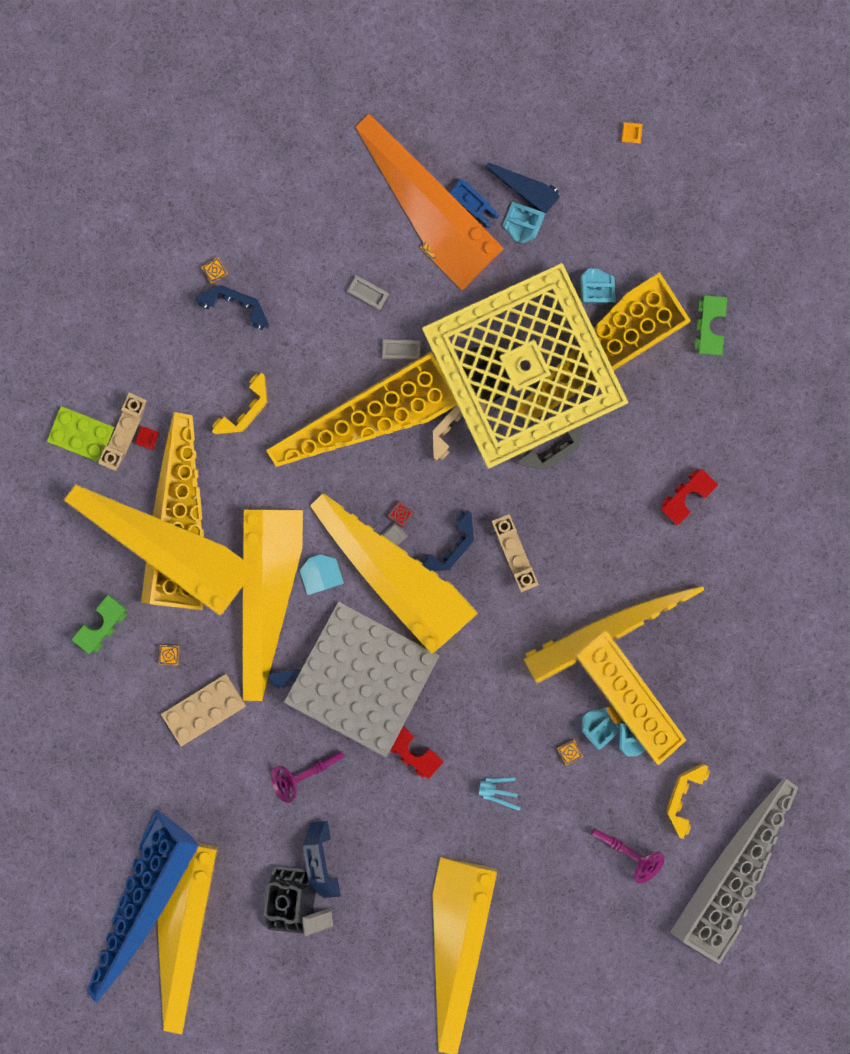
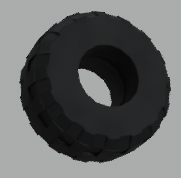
M479 347L472 348L469 351L477 353ZM482 347L480 355L490 358L493 349ZM496 351L493 360L501 362L499 358L501 354ZM465 354L462 363L473 366L476 357ZM478 358L476 365H488V361ZM491 363L490 368L493 374L498 376L501 366ZM462 367L468 378L471 370ZM504 368L501 377L510 380ZM493 378L492 383L488 387L494 389L497 379ZM499 381L496 390L505 393L509 384ZM471 385L475 395L477 396L479 387ZM482 389L479 398L489 401L492 392ZM495 393L492 403L500 399L502 395Z

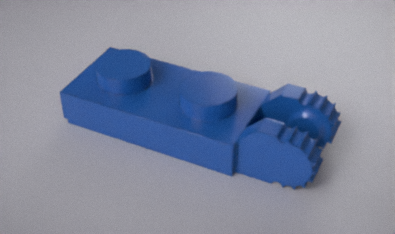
M462 178L449 191L476 219L478 218L488 228L492 224L482 215L485 209L493 218L498 219L500 217L490 204Z

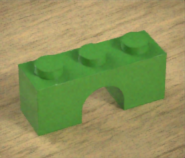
M703 296L702 300H699L698 312H701L700 319H697L696 331H699V338L695 339L694 349L698 350V355H723L724 336L713 334L710 330V322L713 318L726 317L727 297Z
M107 595L96 609L103 616V626L99 630H95L85 624L73 637L72 641L88 654L97 653L104 645L101 643L105 637L109 638L116 630L113 628L117 622L121 623L128 614L125 612L128 608L112 595Z

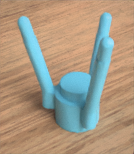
M515 777L486 778V781H481L479 796H483V799L497 802L518 811L520 810V807L493 797L494 794L517 797L518 794L496 790V785L492 784L515 781Z

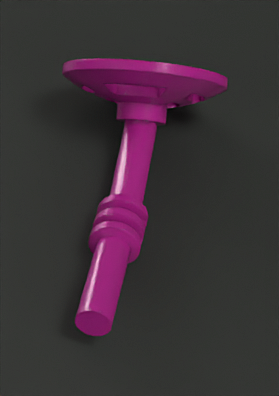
M340 751L323 761L319 760V762L312 764V767L295 776H292L290 771L284 766H276L271 773V781L275 793L286 803L294 801L297 795L296 783L315 773L318 775L319 772L325 771L326 767L345 758L344 753Z
M596 828L591 833L592 836L609 844L610 848L617 849V852L621 851L638 862L634 872V880L639 884L651 880L664 864L665 858L661 852H654L647 857H643L624 845L623 841L617 840L616 837L612 838Z

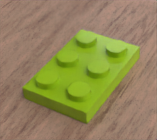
M61 406L47 442L99 462L105 446L109 445L115 427Z

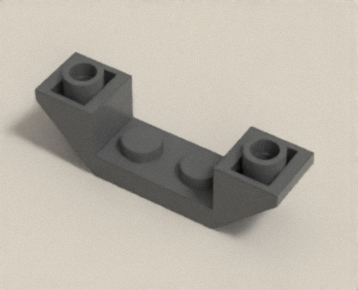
M583 425L566 432L573 443L566 442L559 447L560 452L555 455L551 452L543 458L545 462L542 463L534 451L530 453L527 450L519 455L520 460L517 463L537 469H549L579 448Z

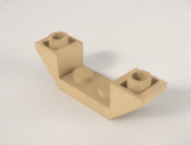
M128 393L121 409L123 411L109 445L105 446L98 462L99 464L117 471L140 424L147 400Z
M479 403L485 414L487 405ZM458 405L433 430V454L436 461L439 458L443 460L450 453L447 450L450 446L439 435L445 436L451 429L449 425L452 421L458 422L463 416Z
M510 514L493 520L492 524L520 591L524 592L538 586L539 584L524 552Z

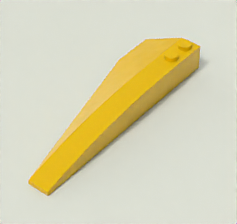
M430 351L309 423L266 451L277 467L376 438L377 436L393 433L394 431L427 423L458 404L435 355Z
M75 485L64 499V501L220 616L255 570L254 567L224 545L78 485Z
M323 493L310 505L357 570L431 654L437 651L478 614L451 583L443 581L433 570L429 571L422 566L423 563L408 556L406 551L388 538L377 534L371 526H366L359 521L357 516L346 512L343 506Z
M703 586L678 591L625 608L590 623L555 642L550 640L542 644V649L538 651L533 649L525 653L526 657L523 660L532 677L538 683L576 663L577 659L574 653L602 628L609 633L611 638L616 640L643 625L644 620L648 621L656 618L661 614V611L665 612L672 609L678 602L682 603L704 591Z
M198 843L199 846L196 853L193 855L188 868L185 870L157 920L163 1031L183 1034L218 851L217 846Z
M440 857L433 889L438 1052L458 1054L497 869Z

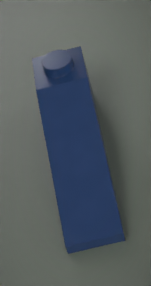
M489 162L486 164L485 168L536 210L544 212L545 215L560 198L559 191L552 185L547 186L545 183Z

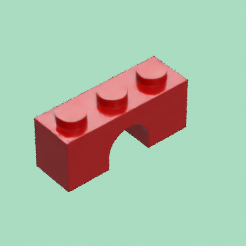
M703 469L692 471L688 476L690 480L685 485L683 483L679 484L674 490L676 493L671 498L668 496L661 502L662 507L660 510L676 526L691 513L685 505L687 494L696 492L705 499L718 486Z
M403 726L390 751L393 754L397 752L401 755L400 760L407 766L410 764L416 768L415 773L421 778L426 777L430 779L444 760L430 748L422 755L411 753L408 746L414 738V734Z

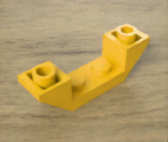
M262 372L260 375L256 373L249 381L251 383L249 388L257 393L260 399L255 398L249 405L251 408L247 414L243 413L236 422L239 423L237 426L226 417H223V419L219 417L212 425L214 427L212 431L214 434L244 432L268 403L266 376Z
M704 763L678 775L666 809L677 835L684 839L685 835L689 834L691 824H689L688 818L676 815V812H680L683 801H681L683 794L687 793L689 787L687 780L699 784L707 781L710 770H708L709 766Z

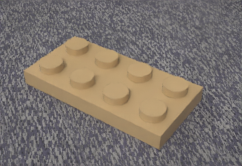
M225 674L168 709L161 716L182 747L246 707V704L228 675Z

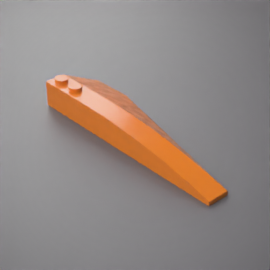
M368 114L355 128L423 243L427 242L436 257L434 260L435 264L463 291L504 248L389 132Z

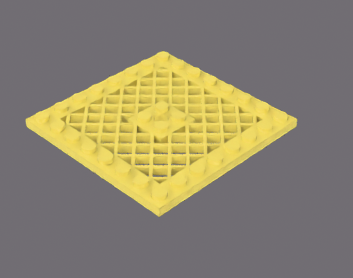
M563 263L422 328L488 469L628 404ZM542 295L539 303L530 301L531 299ZM544 296L555 299L552 308L542 305ZM557 301L563 312L555 310ZM524 303L522 311L513 309L514 307ZM527 304L537 307L534 316L524 313ZM540 308L550 312L547 321L537 318ZM507 311L504 320L495 317ZM510 312L520 315L517 324L507 321ZM553 313L563 316L560 326L550 322ZM522 317L533 320L530 329L519 326ZM489 319L487 328L477 325ZM565 319H567L571 330L563 327ZM492 320L502 323L500 332L489 329ZM535 321L545 324L542 334L533 331ZM505 325L515 328L512 337L502 334ZM548 326L558 329L556 338L545 335ZM472 327L469 336L460 333ZM475 328L485 331L482 341L472 337ZM518 329L528 333L525 342L515 339ZM561 331L571 334L568 343L558 340ZM487 333L498 336L495 345L485 342ZM531 334L541 337L538 346L535 340L528 343ZM454 336L451 344L449 337ZM457 336L467 339L464 349L454 345ZM574 336L579 347L571 344ZM500 338L511 341L508 350L497 347ZM544 339L554 342L551 351L541 348ZM470 341L480 344L477 353L467 350ZM513 342L522 345V346H520V347H518V348H516V349L510 351L511 348H512ZM556 344L566 346L564 356L554 353ZM483 345L493 349L490 358L480 355ZM569 348L579 351L577 360L567 358ZM454 349L463 352L460 361ZM496 350L505 353L499 356L501 362L493 360ZM541 352L549 355L547 363H545ZM582 353H583V355H584V358H585L587 364H584V363L579 362V361H580V358H581V356H582ZM465 354L476 357L473 366L462 363ZM552 356L562 359L559 369L549 365ZM478 358L488 361L486 371L475 368ZM528 361L531 365L530 370H521L520 363ZM565 361L575 364L572 373L562 370ZM491 363L501 366L498 376L488 372ZM578 366L588 369L585 378L575 375ZM462 367L471 370L468 378ZM504 368L510 380L501 377ZM549 370L557 372L555 381L545 379L551 376ZM474 371L484 374L481 384L471 381ZM590 371L596 382L588 380ZM560 374L570 377L567 386L557 383ZM487 376L497 379L494 389L484 385ZM573 378L583 382L580 391L570 388ZM499 381L510 384L507 393L496 390ZM540 381L537 390L527 387ZM543 382L553 385L550 395L540 391ZM586 383L596 386L593 396L583 392ZM471 385L479 387L477 396L475 395ZM512 385L515 392L522 389L519 398L510 395ZM555 387L566 390L563 399L553 396ZM482 389L492 392L489 401L479 398ZM598 389H600L601 395L596 397ZM525 390L535 393L532 403L522 399ZM569 391L578 394L575 404L566 401ZM495 393L505 397L502 406L492 403ZM538 394L548 398L545 407L535 404ZM581 396L590 399L582 404H579ZM508 398L518 401L515 411L505 408ZM551 399L561 402L558 412L548 409ZM479 402L484 403V404L487 405L485 414H484V412H483V410H482V408H481ZM521 403L531 406L528 416L518 412ZM564 404L573 407L561 413ZM490 406L500 409L497 419L487 416ZM533 408L544 411L541 420L531 417ZM503 411L513 414L510 424L500 420ZM547 412L556 415L544 421ZM516 415L526 419L523 428L513 425ZM487 419L496 422L493 432ZM529 420L539 423L526 429ZM498 424L509 427L506 436L496 433ZM511 429L521 431L509 437ZM495 437L500 438V439H503V440L500 441V442H497V440H496Z

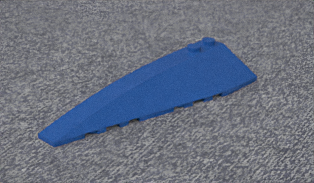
M156 810L141 839L138 850L142 851L140 859L135 858L133 861L134 876L127 878L125 885L127 894L122 893L111 922L116 926L113 934L107 933L105 939L108 941L107 950H101L99 955L101 967H95L87 988V992L94 1002L99 1001L139 949L167 905L199 846L188 832L158 810Z

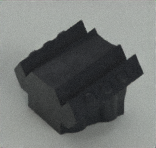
M274 867L270 882L266 885L263 916L266 917L268 930L304 934L302 917L314 913V899L316 895V890L309 884L306 869Z

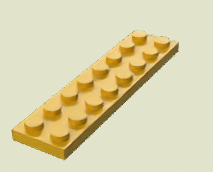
M602 628L574 653L657 765H660L686 741L683 734L605 629Z

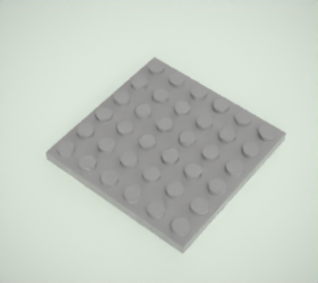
M338 602L284 704L386 758L432 672L439 655L431 654L428 649Z

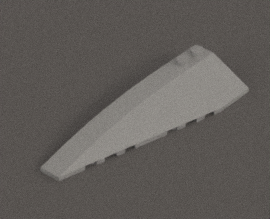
M783 778L758 806L717 859L670 931L672 935L718 964L721 963L741 931L742 925L737 924L741 915L743 917L747 916L749 909L745 907L750 899H754L756 884L760 883L771 856L770 849L772 844L775 845L778 839L776 834L779 827H783L785 812L790 809L798 787Z

